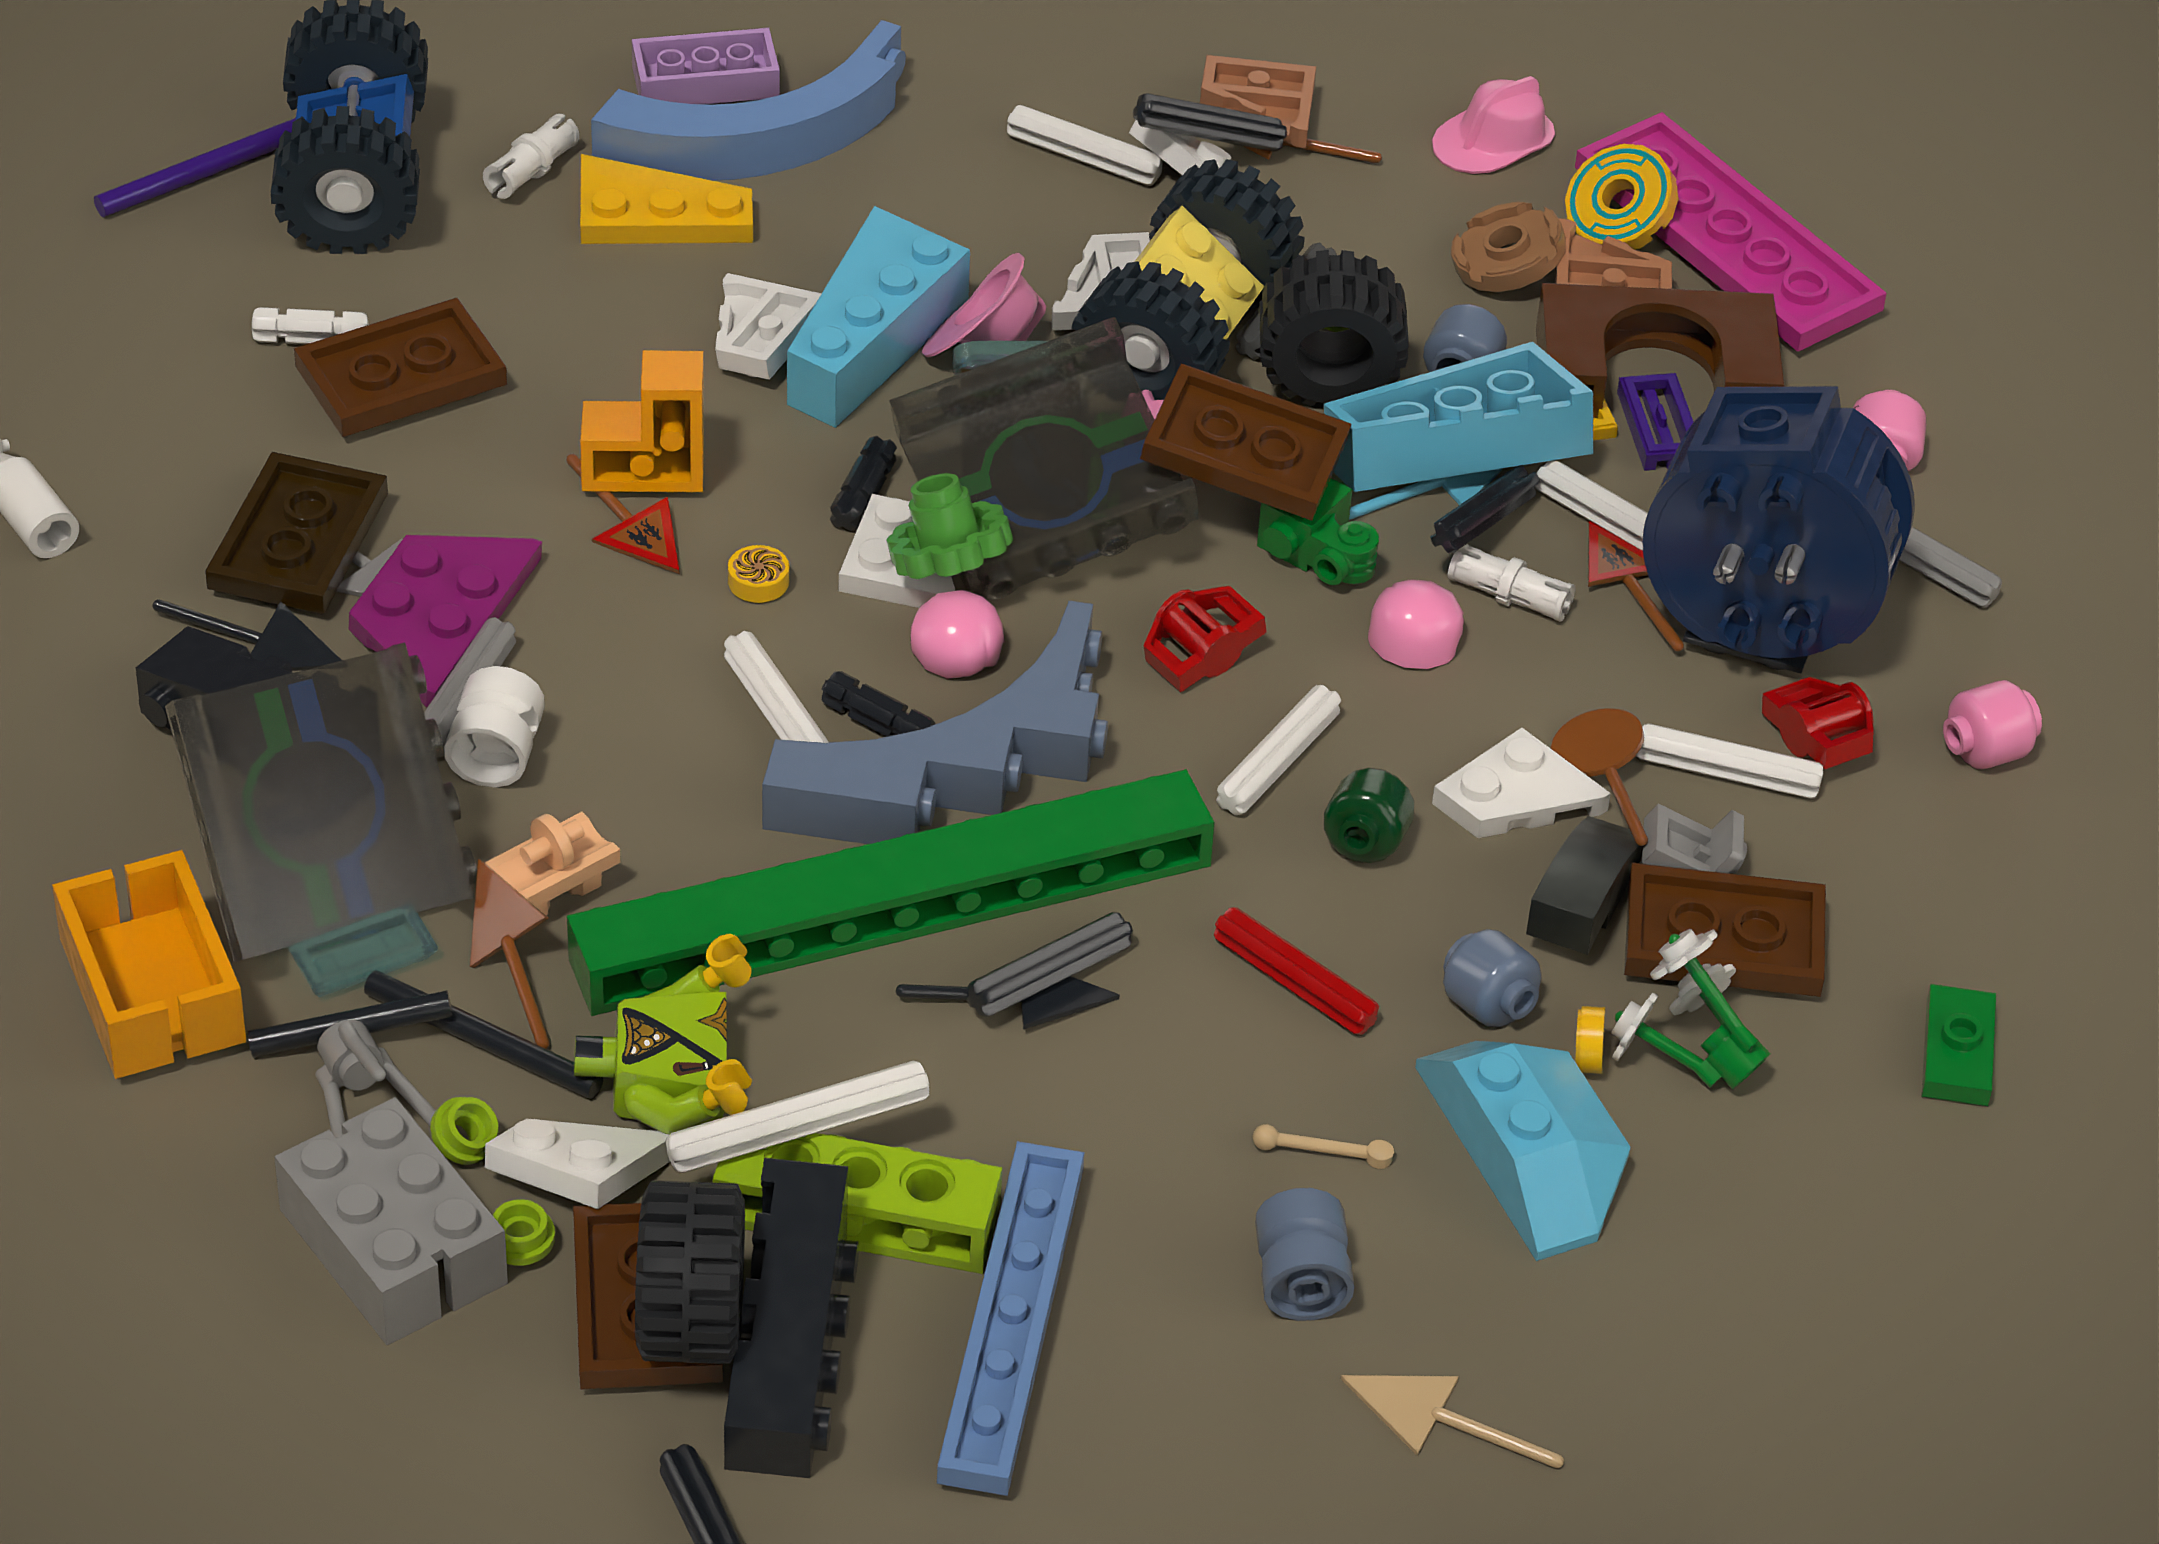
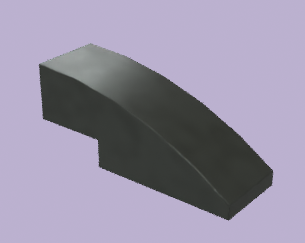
M1588 816L1578 824L1557 852L1531 898L1527 935L1588 955L1600 929L1607 928L1629 883L1632 863H1639L1642 857L1643 846L1636 844L1630 829Z

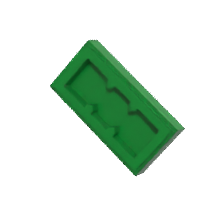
M1930 984L1926 1007L1921 1097L1983 1106L1989 1105L1993 1081L1996 993Z

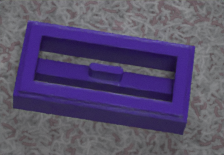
M1676 373L1619 377L1617 395L1644 471L1656 470L1657 461H1664L1668 469L1680 444L1673 441L1663 405L1660 404L1655 389L1663 390L1680 441L1694 422ZM1637 390H1640L1658 444H1655Z

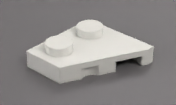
M727 273L723 278L724 305H720L719 312L721 330L717 332L715 347L718 366L720 369L770 380L787 360V350L821 293Z
M1520 728L1435 785L1432 804L1475 837L1483 838L1504 834L1517 827L1531 829L1554 824L1555 813L1586 808L1589 816H1600L1608 811L1611 793L1528 731Z

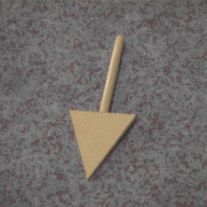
M1341 1375V1380L1417 1456L1433 1426L1438 1421L1553 1468H1560L1564 1464L1563 1457L1557 1453L1444 1409L1458 1382L1459 1376Z

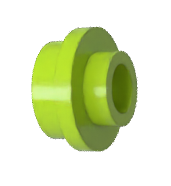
M455 1097L444 1102L434 1112L430 1125L431 1136L435 1146L449 1160L463 1165L475 1164L485 1158V1144L497 1137L498 1120L492 1108L484 1101L473 1097ZM455 1125L461 1126L467 1132L469 1140L465 1139L458 1132Z
M516 1199L503 1203L493 1213V1217L505 1230L507 1264L516 1266L533 1264L543 1259L552 1250L555 1243L554 1223L539 1204L530 1200Z

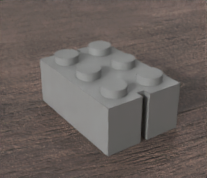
M396 1097L341 1123L342 1136L338 1138L330 1130H327L274 1156L281 1212L386 1346L442 1318L438 1264L436 1261L443 1258L446 1303L453 1311L508 1284L505 1230Z

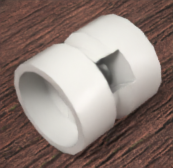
M486 667L471 674L465 683L457 707L459 712L452 722L444 746L445 759L450 768L464 780L478 786L496 788L508 786L519 780L525 771L533 746V738L538 730L545 708L544 694L539 685L526 674L508 667Z

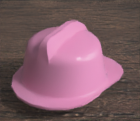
M1529 76L1517 81L1505 79L1491 80L1480 85L1468 109L1449 119L1436 130L1432 139L1435 156L1442 164L1455 171L1470 174L1491 173L1505 168L1530 153L1541 150L1551 144L1555 136L1553 123L1545 115L1543 100L1539 95L1538 80Z
M1020 253L1012 254L1000 262L987 275L971 298L934 332L924 344L922 353L925 357L935 356L957 342L985 356H1002L1015 351L1027 340L1044 316L1046 305L1020 274L1024 267V257Z

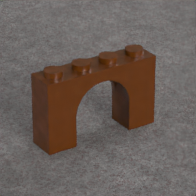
M1542 283L1536 323L1537 345L1593 391V418H1598L1599 409L1603 408L1607 382L1606 361L1616 354L1636 348L1666 349L1689 357L1708 373L1712 380L1714 391L1716 387H1784L1774 294Z

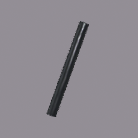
M374 970L368 976L364 986V993L384 1003L428 994L378 970ZM451 1005L453 1017L426 1022L588 1099H594L603 1085V1077L574 1076L573 1061Z

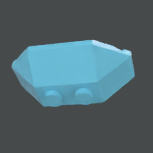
M1473 1041L1416 1059V1070L1534 1259L1539 1261L1597 1242L1604 1225V1219L1627 1163L1631 1147L1568 1051L1515 1043Z

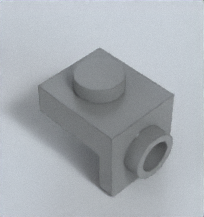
M1659 803L1644 818V830L1648 837V842L1643 846L1642 864L1735 874L1744 862L1747 853V844L1744 842V815L1734 810H1731L1713 829L1695 822Z

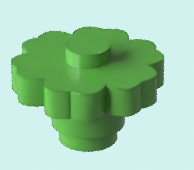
M944 473L921 479L911 487L913 498L908 506L913 522L897 526L893 530V534L886 539L890 557L895 565L897 574L909 576L913 579H921L935 573L941 577H948L962 571L976 569L983 564L985 558L1003 554L1007 546L1013 542V535L1008 517L1004 515L1001 505L990 504L986 501L972 503L968 489L960 485L958 476Z

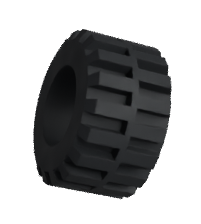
M1329 250L1316 251L1315 258L1307 259L1302 255L1293 259L1291 269L1282 266L1274 273V282L1266 283L1262 291V301H1260L1259 307L1260 357L1262 367H1266V374L1273 385L1281 384V393L1289 398L1299 395L1301 396L1302 404L1313 407L1316 402L1328 403L1385 386V384L1395 383L1400 378V368H1405L1408 360L1407 307L1401 283H1395V274L1388 267L1378 269L1376 259L1367 255L1361 260L1354 257V251L1341 250L1340 255H1329ZM1328 327L1348 328L1340 332L1319 331Z
M651 1180L643 1194L639 1219L635 1290L636 1346L643 1361L730 1364L738 1349V1340H740L745 1248V1199L738 1184Z

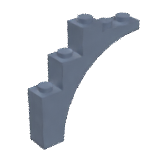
M1068 601L1057 633L1037 661L1004 691L967 713L925 729L873 740L821 743L775 739L762 784V829L871 844L910 833H918L920 826L931 827L935 807L988 815L1002 813L1007 791L1018 792L1022 773L1087 782L1092 757H1104L1108 734V721L1097 719L1099 693H1092L1093 674L1085 673L1086 667H1098L1102 645V631L1092 629L1093 604Z

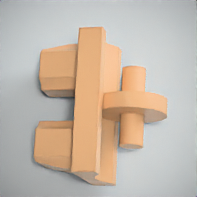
M583 812L561 823L550 814H543L531 822L530 826L532 838L485 862L546 916L548 915L550 900L566 891L571 895L581 896L590 893L602 886V872L621 863L620 848L613 842H609L601 837L590 819Z

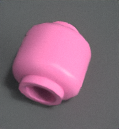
M1895 390L1873 392L1856 401L1853 408L1870 419L1886 434L1900 453L1908 472L1915 468L1924 454L1927 425L1925 411L1919 402L1907 394Z
M2007 680L1995 681L1960 692L1954 697L1949 706L1948 719L1945 720L1943 725L1945 742L1952 753L1960 755L1967 764L1976 769H1987L2027 756L2035 745L2036 737L2041 732L2042 717L2035 699L2029 692L2021 690L2018 686Z

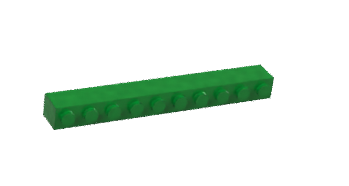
M1187 769L1159 776H1151L1134 782L1100 790H1091L1079 795L1041 804H1032L1024 808L977 819H969L952 825L910 833L897 838L854 848H846L825 855L787 862L770 868L732 877H723L715 881L668 892H660L639 899L605 907H596L588 911L567 915L569 963L590 1015L596 1016L616 1011L618 1003L624 999L641 998L670 986L699 965L709 968L710 965L706 960V951L716 938L725 934L737 936L746 947L747 954L744 958L751 966L750 978L1211 867L1215 822Z

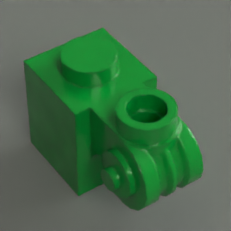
M1331 478L1312 521L1261 503L1257 547L1305 572L1313 567L1318 578L1329 585H1338L1340 582L1359 584L1370 580L1375 574L1379 535L1376 529L1368 523L1362 521L1349 522L1352 489Z

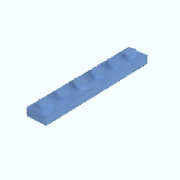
M1017 1141L937 1466V1484L1008 1496L1083 1174L1085 1152Z

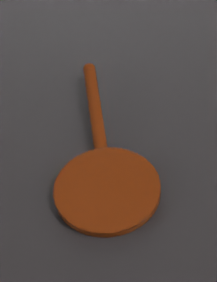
M1615 708L1596 709L1578 715L1558 730L1552 740L1551 749L1588 777L1605 774L1636 844L1639 846L1646 845L1648 837L1617 772V769L1626 765L1637 755L1643 745L1644 731L1641 722L1632 713Z

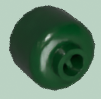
M1368 767L1353 771L1341 780L1324 811V831L1330 844L1340 854L1353 861L1373 863L1386 859L1397 851L1414 819L1413 797L1409 788L1400 778L1386 770Z

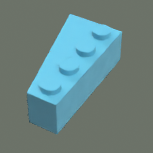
M874 206L787 350V405L836 428L912 357L934 332L968 300L970 249Z
M1534 342L1324 403V414L1352 424L1347 442L1333 473L1354 492L1593 454V391Z

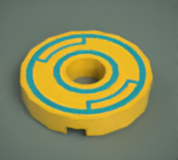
M1619 144L1602 149L1584 161L1571 178L1565 196L1567 219L1577 223L1576 233L1579 236L1602 245L1603 240L1610 236L1627 243L1634 250L1640 249L1653 240L1651 235L1656 233L1661 226L1665 229L1673 218L1679 198L1677 182L1660 154L1643 145ZM1625 189L1634 190L1633 199L1628 205L1620 209H1610V202L1615 194Z

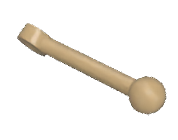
M1262 1124L1256 1127L1252 1135L1254 1145L1263 1151L1271 1150L1276 1146L1362 1158L1366 1159L1370 1166L1377 1169L1389 1167L1394 1155L1393 1146L1384 1140H1374L1367 1146L1280 1133L1274 1126L1269 1124Z

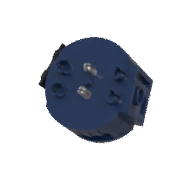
M1838 386L1716 387L1706 411L1692 423L1683 436L1648 511L1642 541L1644 562L1648 576L1666 608L1687 628L1683 642L1701 646L1713 653H1727L1760 662L1772 669L1789 670L1802 674L1809 655L1823 652L1837 644H1851L1866 631L1879 613L1911 533L1915 512L1912 481L1905 462L1886 434L1856 409L1841 408Z

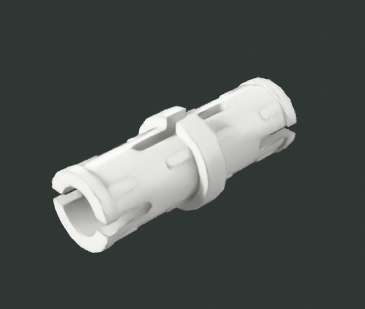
M555 114L532 134L524 133L512 142L511 145L513 147L508 153L484 169L483 181L487 189L493 194L506 183V186L498 191L497 194L498 198L506 199L529 179L540 178L550 171V164L553 163V160L578 143L579 131L574 121L568 119L566 123L556 129L565 120L566 115Z
M1469 544L1464 545L1454 553L1448 569V579L1496 596V602L1509 607L1511 603L1537 611L1559 622L1563 621L1565 614L1568 613L1575 595V585L1537 573V571L1527 568L1526 561L1515 557L1508 561L1485 553L1480 549L1469 546Z

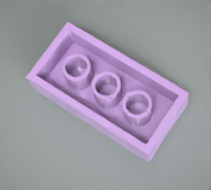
M769 28L632 39V68L638 95L686 104L731 103L761 100L780 95V70Z

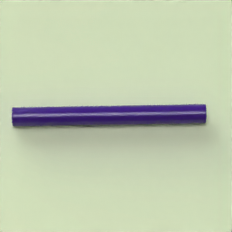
M296 118L94 196L95 207L100 216L106 217L272 152L279 148V138L285 130L292 133V124Z

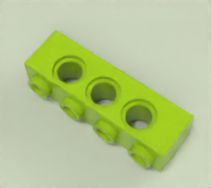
M820 1133L800 1137L724 1160L717 1164L713 1183L738 1184L745 1199V1230L753 1231L756 1212L762 1213L761 1175L764 1158L848 1166L847 1240L859 1241V1251L983 1274L1001 1208L1003 1167L982 1164L970 1159L960 1160L917 1152L905 1147H890L847 1139L840 1135Z

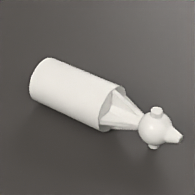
M0 439V513L35 556L39 558H52L64 553L74 544L78 537V520L28 459L3 453L9 451L10 444L7 439Z

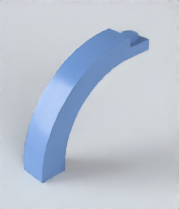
M881 20L858 49L832 72L799 89L770 98L733 104H686L648 98L618 89L591 119L592 156L712 181L763 176L793 169L819 160L863 137L881 123L895 108L896 82L903 72L906 61V54L901 50V26Z

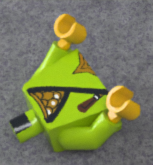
M725 934L716 938L706 951V960L710 965L709 968L699 965L670 986L641 998L624 999L618 1003L615 1037L575 1036L574 1076L614 1078L613 1111L619 1117L638 1120L657 1131L670 1135L673 1132L723 1118L724 1112L733 1115L744 1111L747 1106L748 1097L743 1089H748L751 1086L752 1079L739 1061L735 1059L727 1060L726 992H719V984L722 982L729 987L737 988L744 986L751 977V966L744 958L747 954V949L739 938L733 934Z

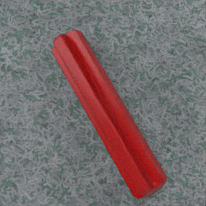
M1230 907L1224 915H1220L1217 919L1214 937L1217 941L1353 1034L1363 1035L1377 1021L1379 1005L1375 1000L1238 907Z

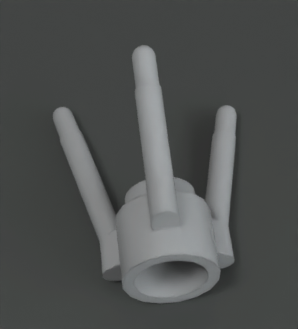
M353 1019L343 1020L333 1024L324 1031L317 1045L324 1065L316 1071L315 1076L324 1091L331 1132L336 1138L342 1136L341 1123L345 1122L339 1088L345 1086L350 1090H363L373 1085L376 1081L384 1080V1078L392 1084L429 1126L431 1125V1119L436 1110L398 1070L386 1050L377 1046L369 1030L362 1022Z

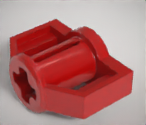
M1231 586L1199 591L1180 590L1171 595L1159 608L1143 645L1145 660L1179 692H1182L1204 676L1209 678L1217 677L1231 668L1245 647L1267 633L1265 616ZM1183 605L1185 608L1181 610L1178 606ZM1219 608L1236 625H1222L1206 610ZM1162 637H1171L1191 656L1182 662L1161 643Z
M1807 677L1763 693L1762 714L1779 728L1786 747L1793 755L1799 758L1810 756L1816 762L1821 763L1824 769H1828L1873 752V710L1866 693L1859 685L1853 682L1837 685Z

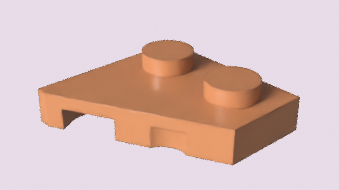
M1207 55L1200 103L1278 118L1282 121V125L1287 127V137L1283 141L1299 148H1306L1316 66Z
M1559 218L1565 233L1566 246L1563 257L1557 267H1555V284L1672 289L1671 261L1649 252L1634 250L1627 243L1610 236L1603 240L1602 245L1575 234L1576 222Z

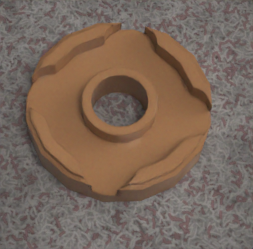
M1512 202L1496 205L1476 214L1466 223L1468 230L1462 234L1461 238L1457 233L1452 241L1451 257L1455 270L1463 283L1481 291L1503 292L1520 289L1542 279L1557 267L1565 253V233L1562 223L1554 211L1544 207V212L1533 210L1532 203ZM1516 243V244H1514V245H1512V246H1510V247L1501 248V247H1503V246H1505V245H1507V244Z

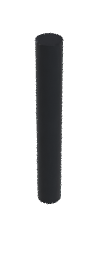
M446 990L248 1031V1041L252 1056L257 1057L316 1045L326 1029L343 1020L353 1019L360 1021L367 1027L370 1033L453 1017L449 993Z

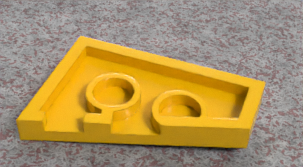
M581 154V244L753 243L752 188Z

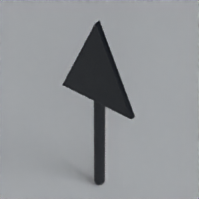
M160 599L155 600L152 604L153 609L157 612L256 644L250 654L253 659L262 662L270 655H274L288 660L292 671L347 668V664L282 602L278 605L263 633Z
M1070 976L1020 1001L1023 1030L1119 1000L1120 994ZM900 984L895 990L897 996L903 998L967 1000L966 997L969 995L968 987Z

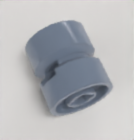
M1294 1188L1279 1192L1264 1201L1256 1212L1255 1226L1258 1251L1262 1258L1261 1277L1264 1300L1269 1309L1281 1317L1305 1321L1332 1316L1345 1308L1353 1297L1354 1280L1351 1260L1346 1253L1348 1234L1345 1212L1339 1199L1326 1191L1314 1188Z

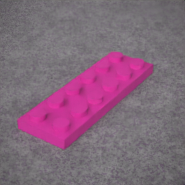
M1663 112L1577 150L1575 168L1577 170L1584 161L1600 150L1619 144L1643 145L1660 154L1676 178L1679 198L1671 221L1665 229L1661 226L1654 234L1723 291L1774 294L1778 335L1797 352L1884 310L1887 293ZM1622 190L1615 194L1612 199L1620 206L1625 207L1633 199L1634 190Z

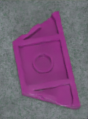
M406 535L350 610L348 630L366 648L375 650L381 658V663L395 677L403 673L419 689V701L425 707H428L483 624L490 618L496 617L499 619L537 566L542 556V541L534 538Z

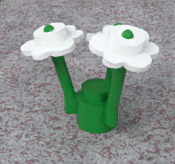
M1688 929L1679 935L1672 934L1669 937V942L1659 950L1664 959L1650 973L1653 980H1657L1667 973L1678 970L1683 965L1689 973L1678 984L1680 990L1678 993L1679 997L1672 1002L1669 1010L1673 1015H1679L1686 1010L1689 1012L1695 1011L1704 1003L1707 1005L1721 1024L1700 1046L1709 1056L1703 1060L1644 1023L1658 998L1657 994L1652 993L1643 1006L1631 1001L1625 1011H1619L1615 1014L1617 1023L1611 1035L1621 1041L1612 1059L1618 1061L1634 1037L1638 1036L1693 1070L1709 1088L1722 1078L1733 1090L1771 1055L1744 1026L1722 995V992L1731 983L1729 978L1735 974V967L1732 964L1725 965L1724 967L1721 964L1714 966L1710 964L1701 965L1696 956L1712 945V941L1718 936L1714 929L1697 936L1692 929Z

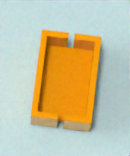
M183 850L124 865L131 920L120 923L115 878L111 869L52 884L60 940L115 1079L174 1063L173 1052L183 1049L187 1059L246 1043L241 988Z

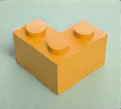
M643 350L641 401H583L580 439L582 491L703 492V351Z

